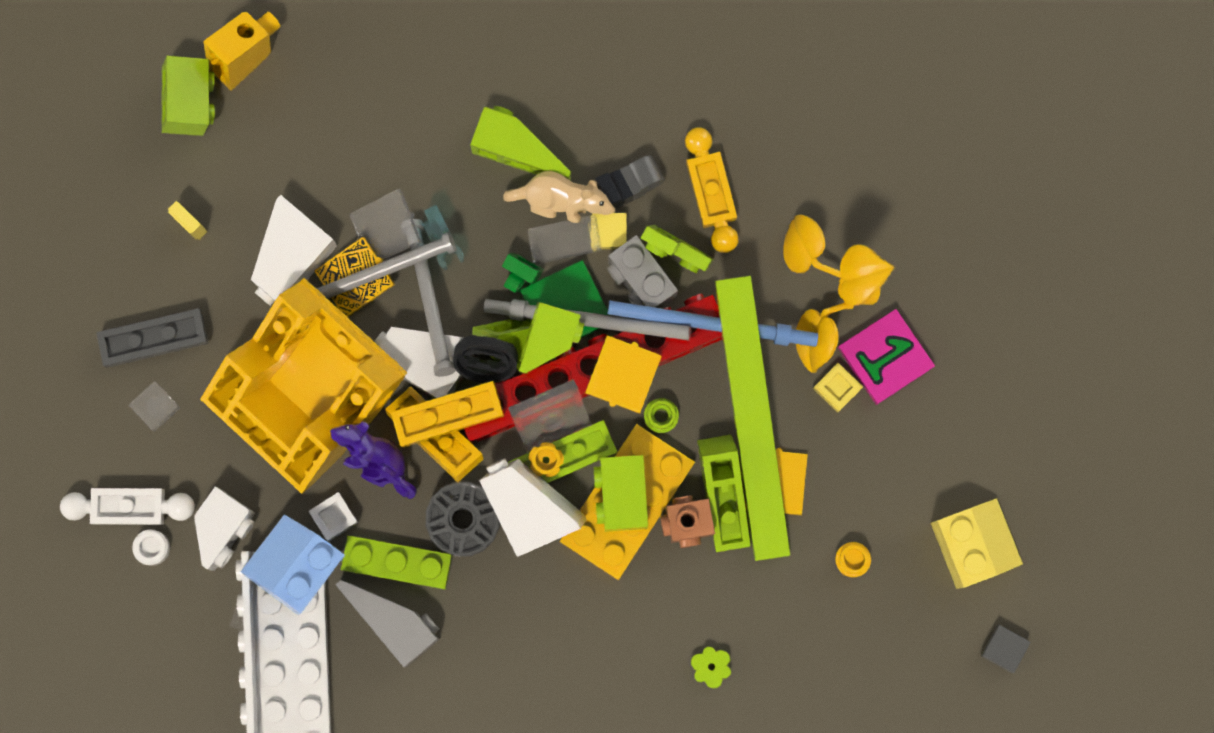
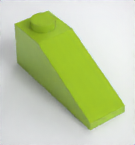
M494 106L493 109L483 108L470 144L473 154L535 175L544 171H553L571 181V171L517 117L513 116V112L499 106Z
M732 434L697 440L706 499H709L715 531L713 536L715 551L722 552L751 547L738 450Z

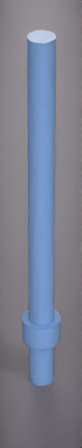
M609 300L607 311L609 315L722 332L719 317ZM776 323V326L758 324L760 338L773 340V344L788 346L789 343L813 347L817 346L818 333L791 329V325Z

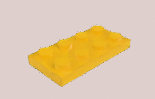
M638 424L635 425L615 457L643 455L648 529L605 532L604 524H597L596 503L603 502L602 488H594L580 509L587 521L579 530L563 536L559 541L617 580L620 579L695 463V461Z

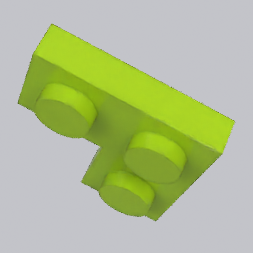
M655 224L647 226L640 238L648 242L645 248L662 258L664 256L667 257L668 254L671 256L676 255L681 258L679 262L681 266L696 274L699 269L707 271L714 260L710 255Z

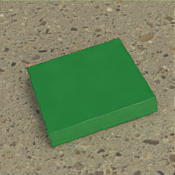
M583 260L520 290L524 300L528 301L529 305H537V302L560 309L609 315ZM584 326L581 338L601 328Z

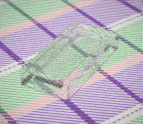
M594 215L582 217L579 223L563 221L527 229L532 262L534 264L602 251L597 218Z

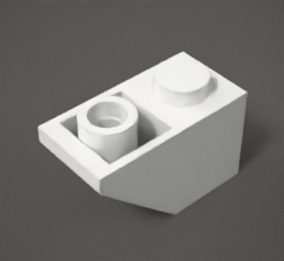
M214 487L194 515L202 566L212 571H215L217 567L223 568L228 563L234 553L231 549L238 537L241 539L245 538L255 523L251 520L255 515L254 511L218 487Z

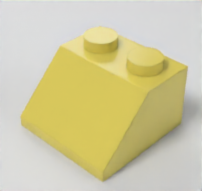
M997 498L931 523L956 589L965 588L1023 565Z

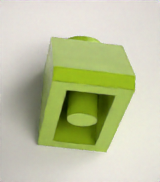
M537 302L517 370L527 373L570 350L572 342L578 344L584 328V323L579 322L581 315Z

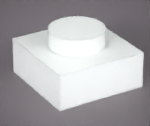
M339 492L309 510L310 515L328 542L359 523Z

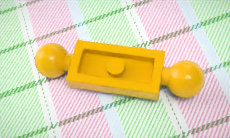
M693 128L685 137V145L691 153L695 154L696 158L688 159L686 165L703 228L711 226L715 228L711 235V243L714 249L721 253H728L736 248L739 239L736 230L728 226L727 223L737 220V213L720 152L709 154L712 146L711 134L704 128Z

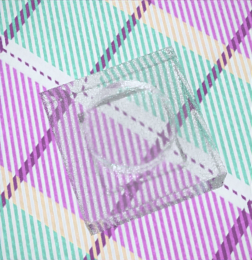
M156 381L129 404L134 412L154 432L181 408Z

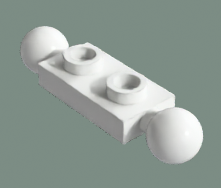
M91 488V499H87L81 493L72 492L65 495L60 503V511L65 518L75 521L82 519L86 514H90V524L164 525V514H168L176 521H184L192 516L195 509L194 501L188 494L176 493L168 500H165L164 489Z

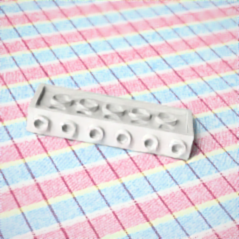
M241 551V559L236 560V577L238 581H242V595L237 596V613L239 617L243 616L244 631H239L238 648L239 652H244L245 667H240L239 683L240 688H245L246 703H241L240 707L241 724L247 725V733H331L326 581L303 612L297 615L240 573L255 553Z

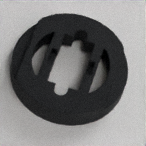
M471 335L460 340L455 346L453 365L455 370L468 380L478 383H488L491 381L498 383L512 377L517 370L518 352L511 343L492 337ZM471 354H486L501 360L500 362L492 360L486 362L478 357L471 356Z

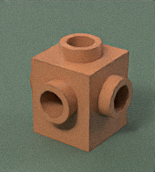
M692 495L673 498V505L666 506L665 508L666 515L660 516L663 535L670 536L671 543L679 542L680 548L701 545L700 538L715 535L709 499L693 501ZM681 517H689L692 520V526L684 527L680 521Z

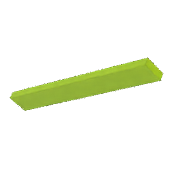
M751 276L716 280L715 288L754 560L759 561L790 556Z

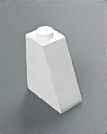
M281 195L276 199L251 278L252 282L258 287L254 293L269 306L273 304L278 295L300 282L303 278L308 280L315 272L314 270L319 268L337 247L329 235Z
M391 327L387 334L381 332L374 341L408 372L404 377L405 381L433 399L454 393L464 378L456 370L448 376H435L433 366L436 362L429 332ZM444 335L449 359L453 362L455 346L464 337ZM475 353L471 354V356L478 357L479 355Z
M504 458L486 467L488 473L479 480L517 557L579 530L587 521L580 510L541 477L533 473L519 459L507 463Z

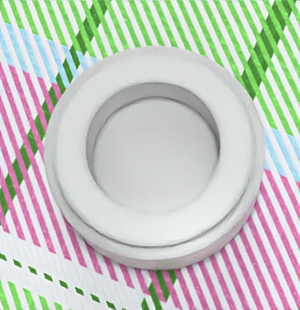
M145 530L134 539L132 546L133 554L142 564L158 565L168 557L170 542L162 532Z

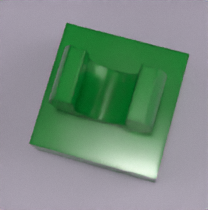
M515 252L510 253L502 264V267L511 272L504 287L514 293L519 292L525 281L531 284L537 282L544 269Z

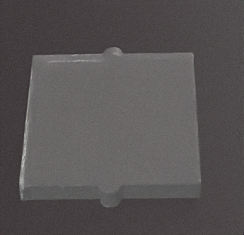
M397 189L349 214L358 236L356 241L365 237L377 257L383 258V261L421 242L413 221L414 213L409 211L401 189Z

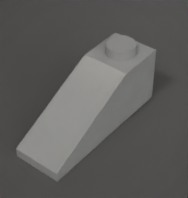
M343 580L336 584L403 667H408L440 640L435 634L439 628L427 613L421 617L411 609Z

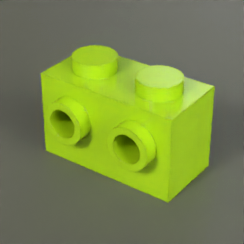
M166 56L162 66V133L203 136L208 126L213 125L215 107L214 104H209V92L214 90L215 76L214 72L209 71V59Z
M643 455L600 458L601 467H594L595 488H602L603 502L596 503L597 524H604L605 532L648 529Z

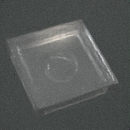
M574 379L508 407L527 453L534 447H539L541 443H552L591 426Z

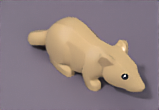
M553 171L541 172L534 176L526 185L505 191L503 196L504 201L507 202L526 199L531 205V212L543 217L555 218L556 212H566L567 220L573 223L581 221V216L578 213L586 214V211L594 214L609 215L615 212V208L607 196L597 188L595 180H590L584 186L573 183L566 177Z

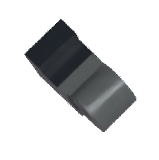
M648 155L610 174L607 172L595 178V181L597 182V188L607 196L616 210L644 196L645 193L661 185L665 179L653 156Z

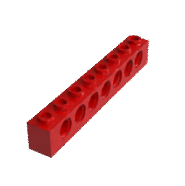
M703 293L686 299L684 301L685 306L675 310L720 318L714 296L710 295L704 298ZM698 328L691 334L689 340L664 337L665 343L659 348L649 347L645 342V334L621 331V333L612 336L629 344L636 342L638 347L661 355L658 367L723 340L722 332ZM607 334L590 339L588 341L589 346L576 351L575 347H571L570 350L557 356L555 361L545 365L542 364L514 378L510 377L505 381L495 383L499 399L503 403L504 417L465 428L464 430L469 442L474 445L590 396L585 394L592 375L584 374L580 366L586 359L598 361ZM555 372H562L568 377V383L561 389H555L549 385V377ZM525 385L533 387L536 391L534 399L527 403L521 402L516 398L517 390Z

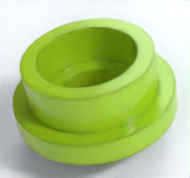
M665 398L652 400L644 411L645 424L656 433L671 431L679 419L676 405ZM658 410H664L667 413L668 419L665 422H658L655 419L654 414Z

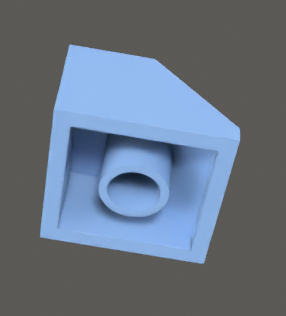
M283 515L240 573L299 615L345 555L313 531Z

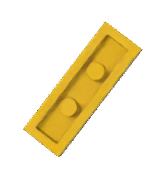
M494 381L391 412L401 447L504 417Z
M410 386L385 410L392 419L391 412L426 402V400ZM459 431L417 443L457 482L484 459L482 453Z

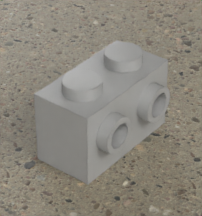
M637 235L608 255V264L610 266L607 267V270L618 285L623 283L630 292L627 297L631 304L663 308L677 298L678 290Z

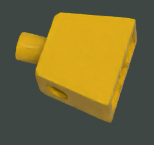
M268 11L257 20L247 12H242L203 41L206 59H209V70L214 72V75L230 91L239 85L271 53L270 36L281 27L278 20Z

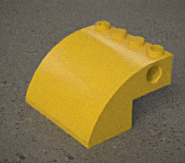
M303 278L300 282L278 295L253 338L226 355L200 400L302 494L347 450L346 447L338 445L332 439L331 429L341 425H357L361 422H366L369 425L393 395L408 372L333 305L318 289Z

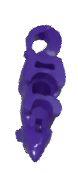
M361 422L357 425H341L331 429L332 439L338 445L349 450V457L345 458L343 462L346 467L352 469L362 468L361 477L379 487L393 483L395 490L403 497L412 499L416 496V487L405 480L404 471L406 467L404 456L393 441L381 437H373L367 433L369 426L366 422Z

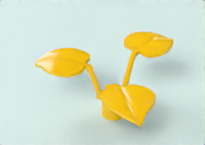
M796 215L789 225L784 240L783 255L786 265L795 273H805L812 264L813 267L839 277L838 294L844 300V303L825 308L821 314L815 309H809L798 322L796 330L818 333L816 347L796 344L798 355L804 366L810 372L816 373L821 366L829 361L838 344L839 335L836 323L831 318H828V316L844 309L852 310L854 305L875 304L880 296V287L889 277L894 266L865 245H854L847 250L841 260L840 271L820 263L817 257L825 249L823 231L812 218L806 215Z

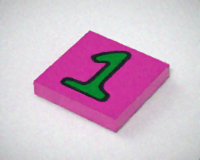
M897 309L838 346V350L875 405H878L935 367Z

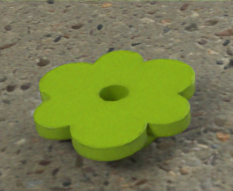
M706 647L703 650V654L694 655L691 659V665L696 670L694 674L695 680L698 682L705 681L706 685L710 688L719 687L722 683V678H728L731 674V670L727 666L730 662L729 654L724 650L715 652L714 648ZM710 663L715 666L713 670L708 669Z

